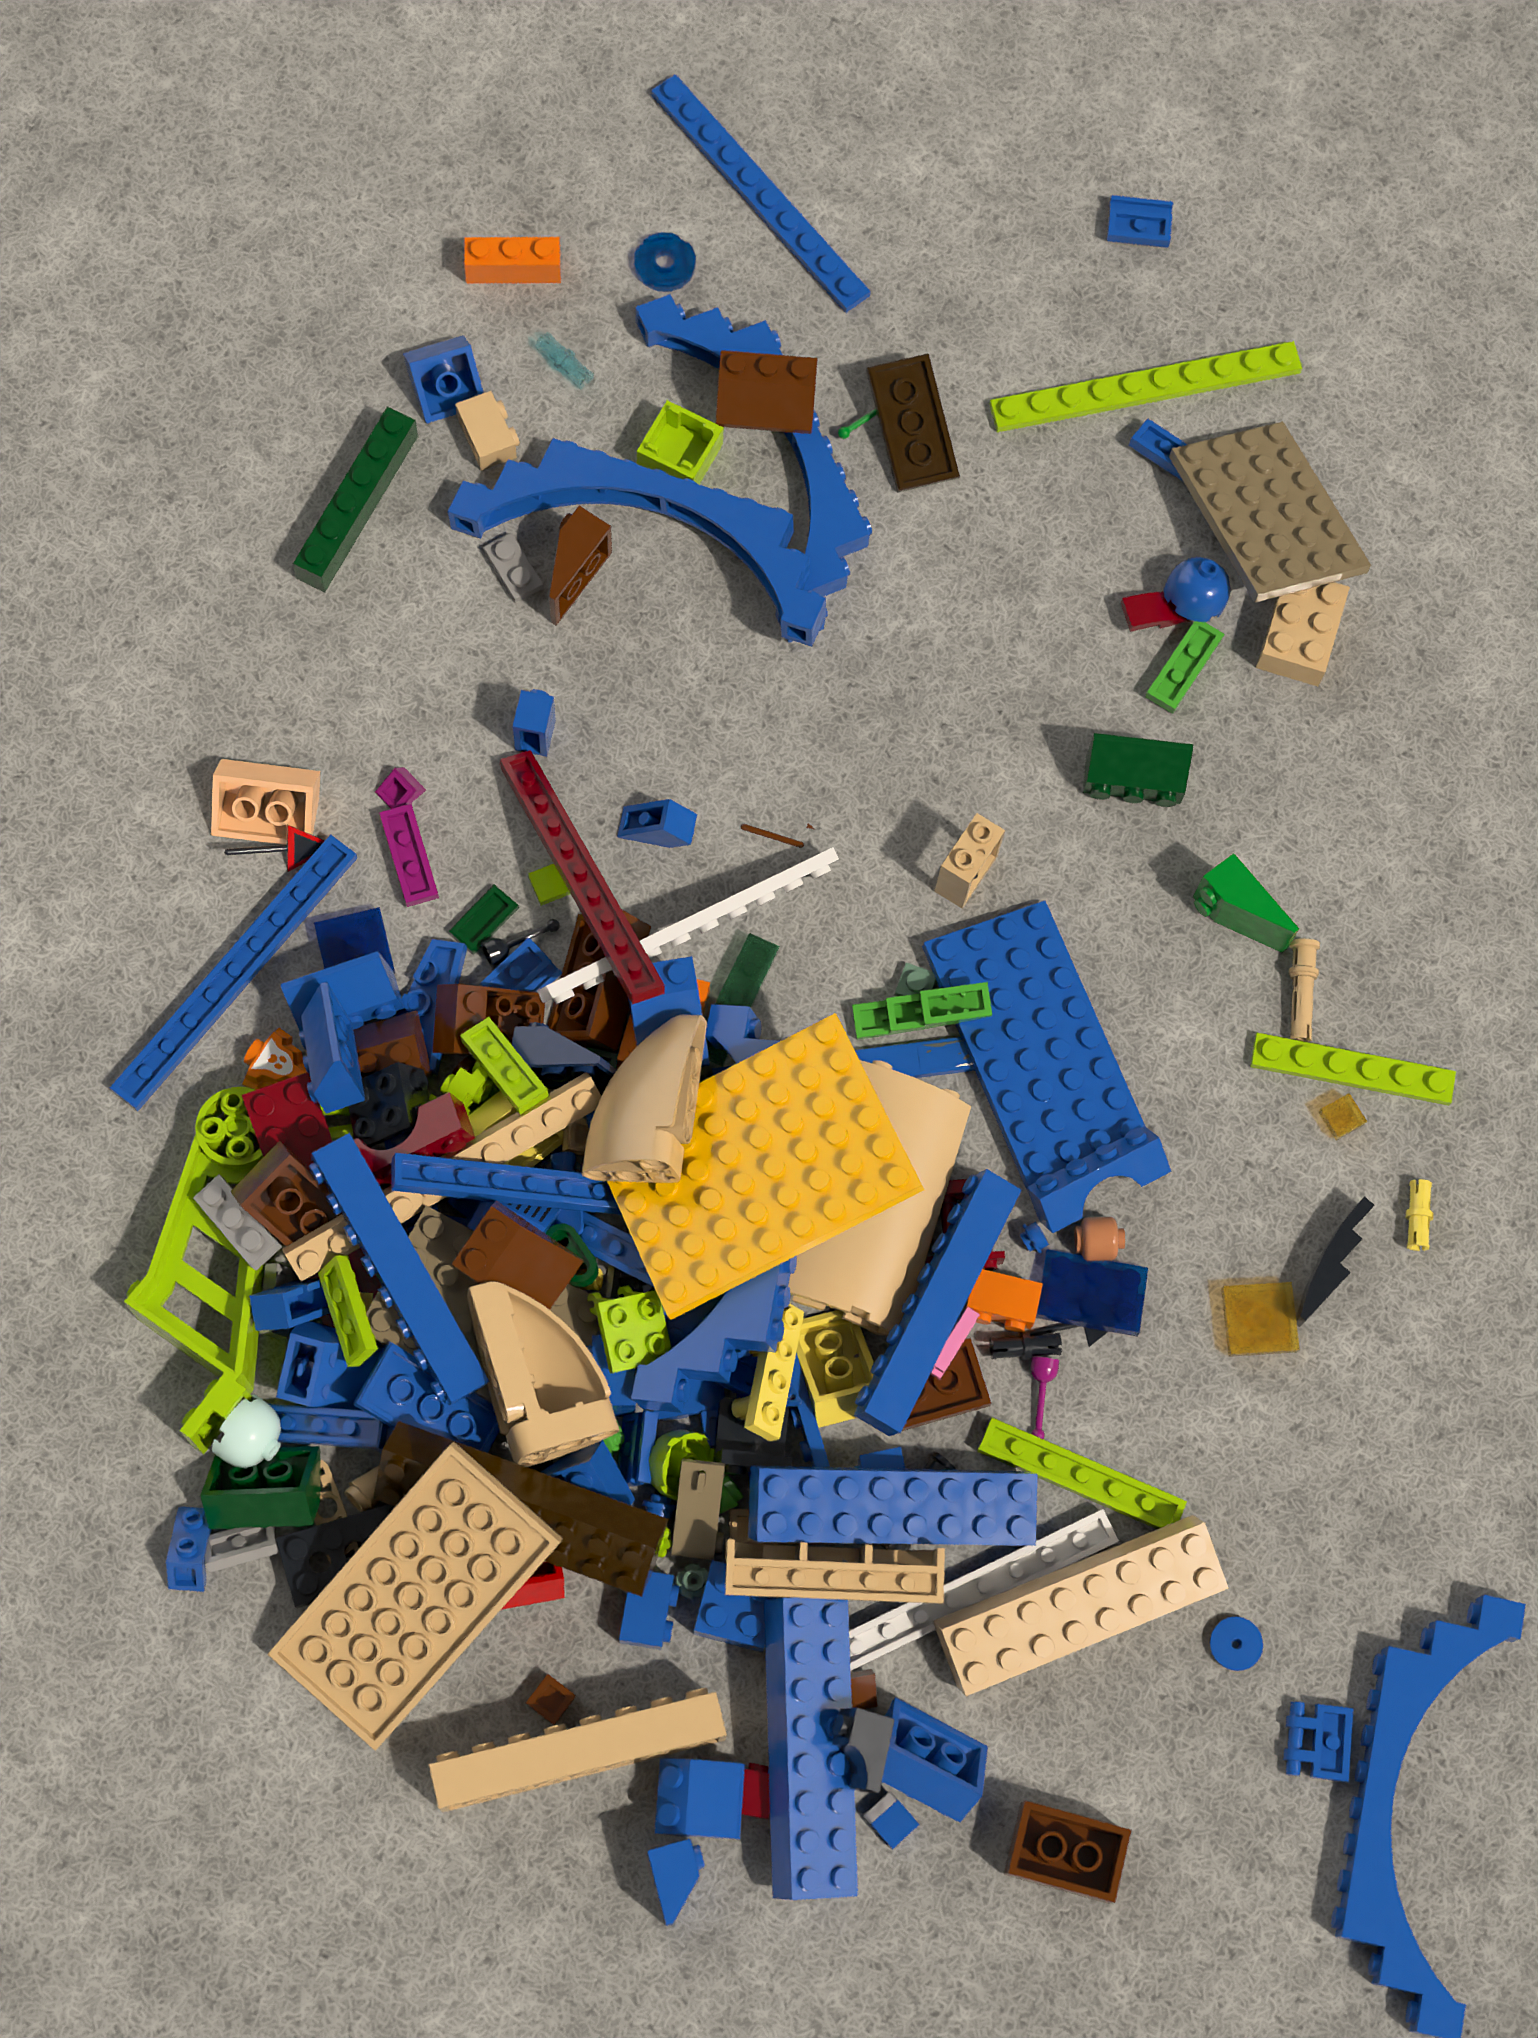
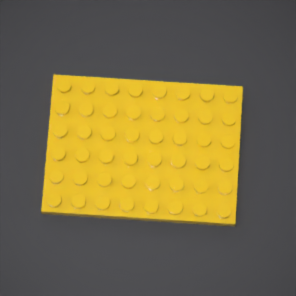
M836 1013L699 1083L692 1138L689 1144H681L684 1148V1156L679 1182L607 1181L670 1320L925 1190Z

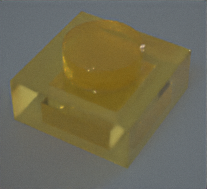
M1350 1093L1321 1108L1318 1112L1336 1141L1367 1123Z

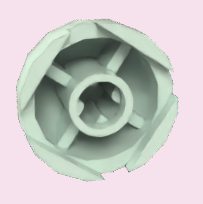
M255 1394L251 1395L252 1402L244 1399L234 1408L219 1429L225 1433L221 1442L214 1439L212 1444V1452L235 1467L247 1468L259 1464L263 1459L269 1461L275 1456L281 1445L277 1441L281 1432L280 1419L277 1413Z

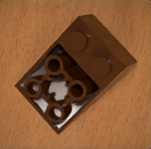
M465 984L437 985L432 1053L473 1056L462 1043L460 1035L490 1017L512 1045L515 1027L529 1026V1023L532 1022L544 1024L545 1002H542L537 992Z

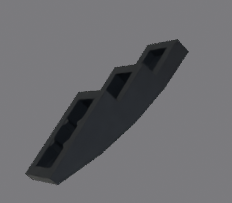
M1365 1196L1336 1229L1318 1258L1304 1289L1294 1323L1298 1327L1317 1310L1351 1273L1341 1262L1363 1239L1353 1228L1375 1206Z

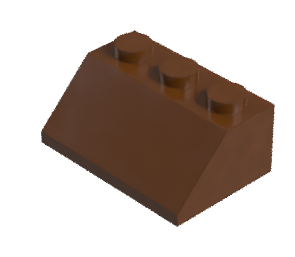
M721 350L716 424L729 428L812 434L818 358Z
M417 1011L364 1025L353 1030L361 1078L397 1062L424 1069L426 1077L433 1076Z

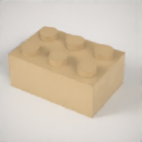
M1332 582L1277 597L1256 668L1318 687L1328 666L1350 587Z

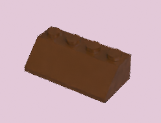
M622 910L639 941L648 937L651 926ZM578 914L561 978L606 957L582 914ZM610 970L602 974L603 982L587 990L581 984L572 989L575 994L574 996L558 1004L554 1000L547 1026L585 1049L587 1046L609 1052L618 1051L630 1007L625 990L617 976Z

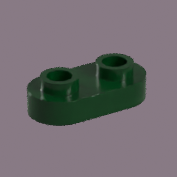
M563 1223L550 1227L546 1232L548 1236L558 1243L568 1242L569 1244L566 1248L584 1260L579 1268H586L587 1271L583 1275L574 1274L569 1284L578 1288L592 1284L598 1276V1265L595 1257L572 1226Z

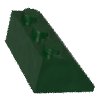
M1094 733L1085 760L1083 793L1091 794L1092 798L1099 800L1109 799L1110 796L1122 797L1128 803H1141L1143 800L1156 801V804L1162 807H1173L1176 804H1181L1186 793L1193 744Z
M320 1446L280 1447L271 1460L263 1459L259 1464L247 1468L235 1467L215 1454L200 1494L208 1528L234 1529L313 1525L320 1504Z

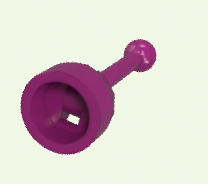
M1032 1357L1031 1374L1040 1384L1036 1424L1031 1434L1044 1439L1045 1433L1042 1430L1046 1384L1057 1376L1059 1360L1046 1357Z

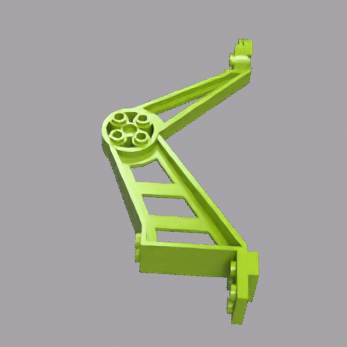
M477 1061L472 1069L473 1074L460 1068L456 1075H449L441 1087V1092L444 1094L450 1092L464 1103L468 1116L499 1092L494 1087L495 1083ZM230 1087L221 1090L211 1096L201 1107L196 1119V1134L148 1273L142 1281L136 1280L130 1286L126 1293L127 1299L124 1301L137 1320L220 1378L219 1380L214 1379L207 1386L204 1392L205 1398L197 1408L193 1407L187 1412L181 1422L182 1428L179 1430L190 1445L203 1455L213 1444L214 1439L222 1432L219 1429L234 1408L244 1399L252 1402L251 1393L254 1390L259 1330L256 1331L250 1296L263 1291L262 1280L265 1263L259 1269L254 1270L193 1199L206 1186L208 1177L214 1179L220 1174L229 1184H238L263 1158L261 1149L256 1150L253 1145L255 1141L258 1143L242 1098L243 1094L255 1090L249 1087ZM433 1094L429 1096L430 1101L437 1098ZM348 1106L327 1114L321 1107L323 1115L350 1116ZM221 1113H224L225 1121L218 1118ZM352 1124L328 1128L333 1142L348 1133L351 1134L354 1140ZM226 1152L228 1158L219 1154ZM193 1226L239 1258L235 1297L183 1261ZM176 1283L232 1322L229 1354L162 1307L173 1293Z

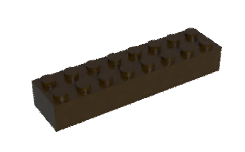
M398 1421L382 1450L373 1498L386 1504L397 1506L453 1440ZM454 1441L563 1538L544 1560L545 1562L623 1591L643 1596L656 1565L668 1522L667 1518Z

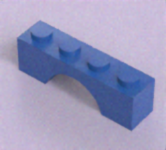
M1144 1126L1130 1130L1125 1137L1113 1143L1101 1145L1096 1149V1152L1082 1159L1070 1161L1065 1168L1053 1174L1041 1176L1037 1179L1036 1183L1026 1188L1039 1221L1049 1231L1055 1233L1083 1218V1207L1088 1194L1104 1179L1113 1176H1126L1132 1178L1143 1187L1172 1171L1160 1138Z

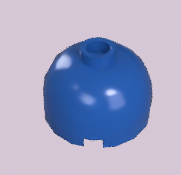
M1192 557L1179 563L1170 573L1164 586L1166 601L1169 603L1171 599L1172 603L1177 606L1175 612L1182 617L1197 622H1208L1214 616L1218 618L1223 613L1231 593L1230 580L1225 569L1217 562L1203 557Z

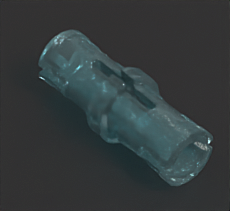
M550 332L544 333V336L547 338L546 340L543 336L537 340L536 349L540 350L554 363L555 370L558 372L562 371L579 389L585 387L584 381L587 384L592 381L594 373L589 371L575 358L576 353L573 350L562 346Z

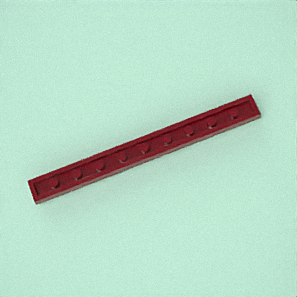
M528 750L500 759V768L632 1005L665 994V985L532 751Z

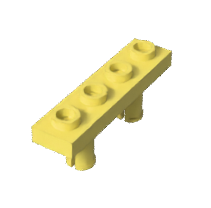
M790 1303L787 1308L784 1307L782 1317L784 1335L782 1340L777 1343L776 1353L750 1350L751 1354H753L752 1356L758 1357L751 1394L743 1398H736L732 1403V1413L734 1416L740 1417V1420H745L744 1428L768 1441L780 1439L804 1311Z

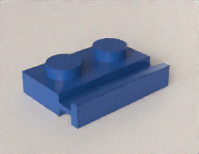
M1111 195L1107 241L1169 248L1172 226V201Z
M528 937L479 985L483 987L537 992V990L553 983L563 972Z
M645 1410L643 1413L636 1412L623 1416L622 1431L625 1439L619 1450L617 1466L629 1487L651 1483L649 1458L651 1450L655 1445L657 1412Z

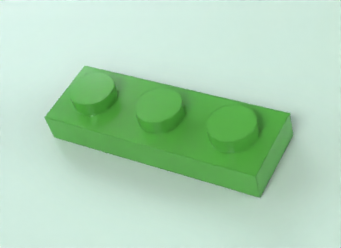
M1194 621L1147 691L1145 697L1173 714L1225 634L1206 622Z

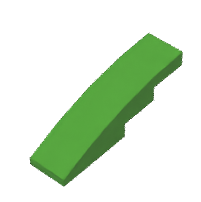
M988 982L920 991L919 994L890 997L883 1001L852 1005L857 1040L935 1028L992 1016Z

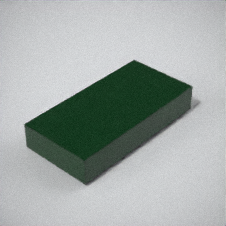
M493 884L448 931L449 935L457 942L464 943L467 950L474 955L481 948V943L490 939L519 909V905Z

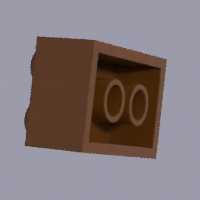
M1025 1800L1019 1806L1003 1875L1103 1903L1113 1904L1116 1902L1132 1830Z

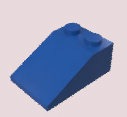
M692 956L652 963L665 985V994L633 1005L628 997L636 1046L653 1031L675 1016L702 1015ZM706 1036L701 1067L710 1066Z

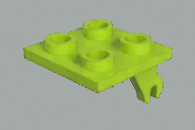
M629 1286L619 1287L617 1291L618 1295H624L622 1298H602L598 1292L588 1295L587 1301L594 1302V1307L589 1310L598 1317L610 1374L637 1368L638 1364L648 1365L671 1350L662 1303L656 1290L641 1293L632 1291Z

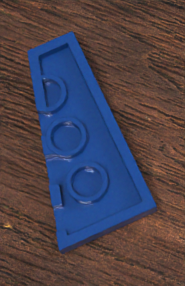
M432 939L413 976L414 981L408 993H404L402 997L404 1008L398 1010L396 1016L412 1011L418 1012L430 1062V1070L432 1074L438 1075L443 1054L432 1053L437 985L459 984L467 947L464 943Z

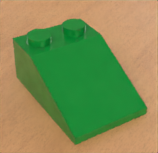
M1234 853L1202 877L1193 895L1195 899L1194 905L1204 917L1209 916L1215 923L1281 953L1288 949L1299 931L1298 926Z

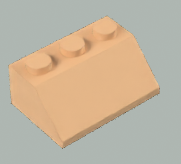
M221 759L213 773L211 836L287 845V824L313 835L319 802L320 771Z

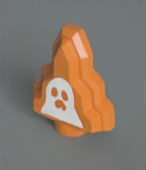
M277 1028L268 1037L266 1042L256 1039L244 1057V1063L250 1067L242 1085L257 1090L306 1073L303 1053L293 1045V1037L281 1028Z

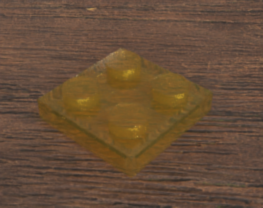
M1292 1282L1233 1285L1221 1288L1229 1357L1297 1353L1300 1350Z

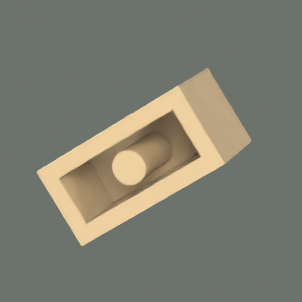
M492 391L455 404L457 419L481 471L507 462L508 459L517 458L516 446L520 445L514 427L508 428L504 420L508 416L501 400L496 402Z

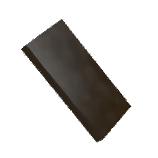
M929 353L867 367L866 372L897 492L959 479L960 474Z

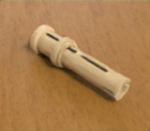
M1294 939L1290 944V948L1293 949L1292 967L1289 968L1288 973L1290 978L1293 979L1290 1039L1310 1042L1312 1041L1314 980L1319 976V970L1316 968V953L1320 949V942L1313 939Z

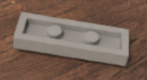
M218 1174L193 1199L254 1270H257L282 1246L270 1231L238 1204L230 1192L233 1188Z

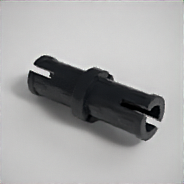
M1022 1332L1020 1336L990 1337L989 1344L993 1346L989 1347L992 1360L1021 1357L1023 1360H1030L1031 1356L1061 1355L1062 1348L1058 1347V1345H1062L1060 1333L1030 1335L1028 1332Z

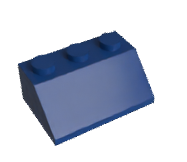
M378 951L280 984L299 1031L303 1030L302 1013L320 984L328 982L350 1018L353 1030L363 1026L365 1021L374 1018L386 1019L394 1016L396 1011L404 1008L394 971Z
M328 982L322 983L301 1015L303 1030L299 1031V1037L304 1049L307 1051V1056L303 1057L306 1071L311 1077V1082L307 1083L309 1095L314 1103H320L327 1114L365 1101L352 1022Z
M895 1697L885 1715L895 1719L882 1782L960 1823L983 1795L988 1746Z

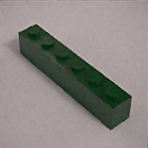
M388 406L386 407L294 560L293 567L297 580L324 593L326 592L418 438L415 419Z

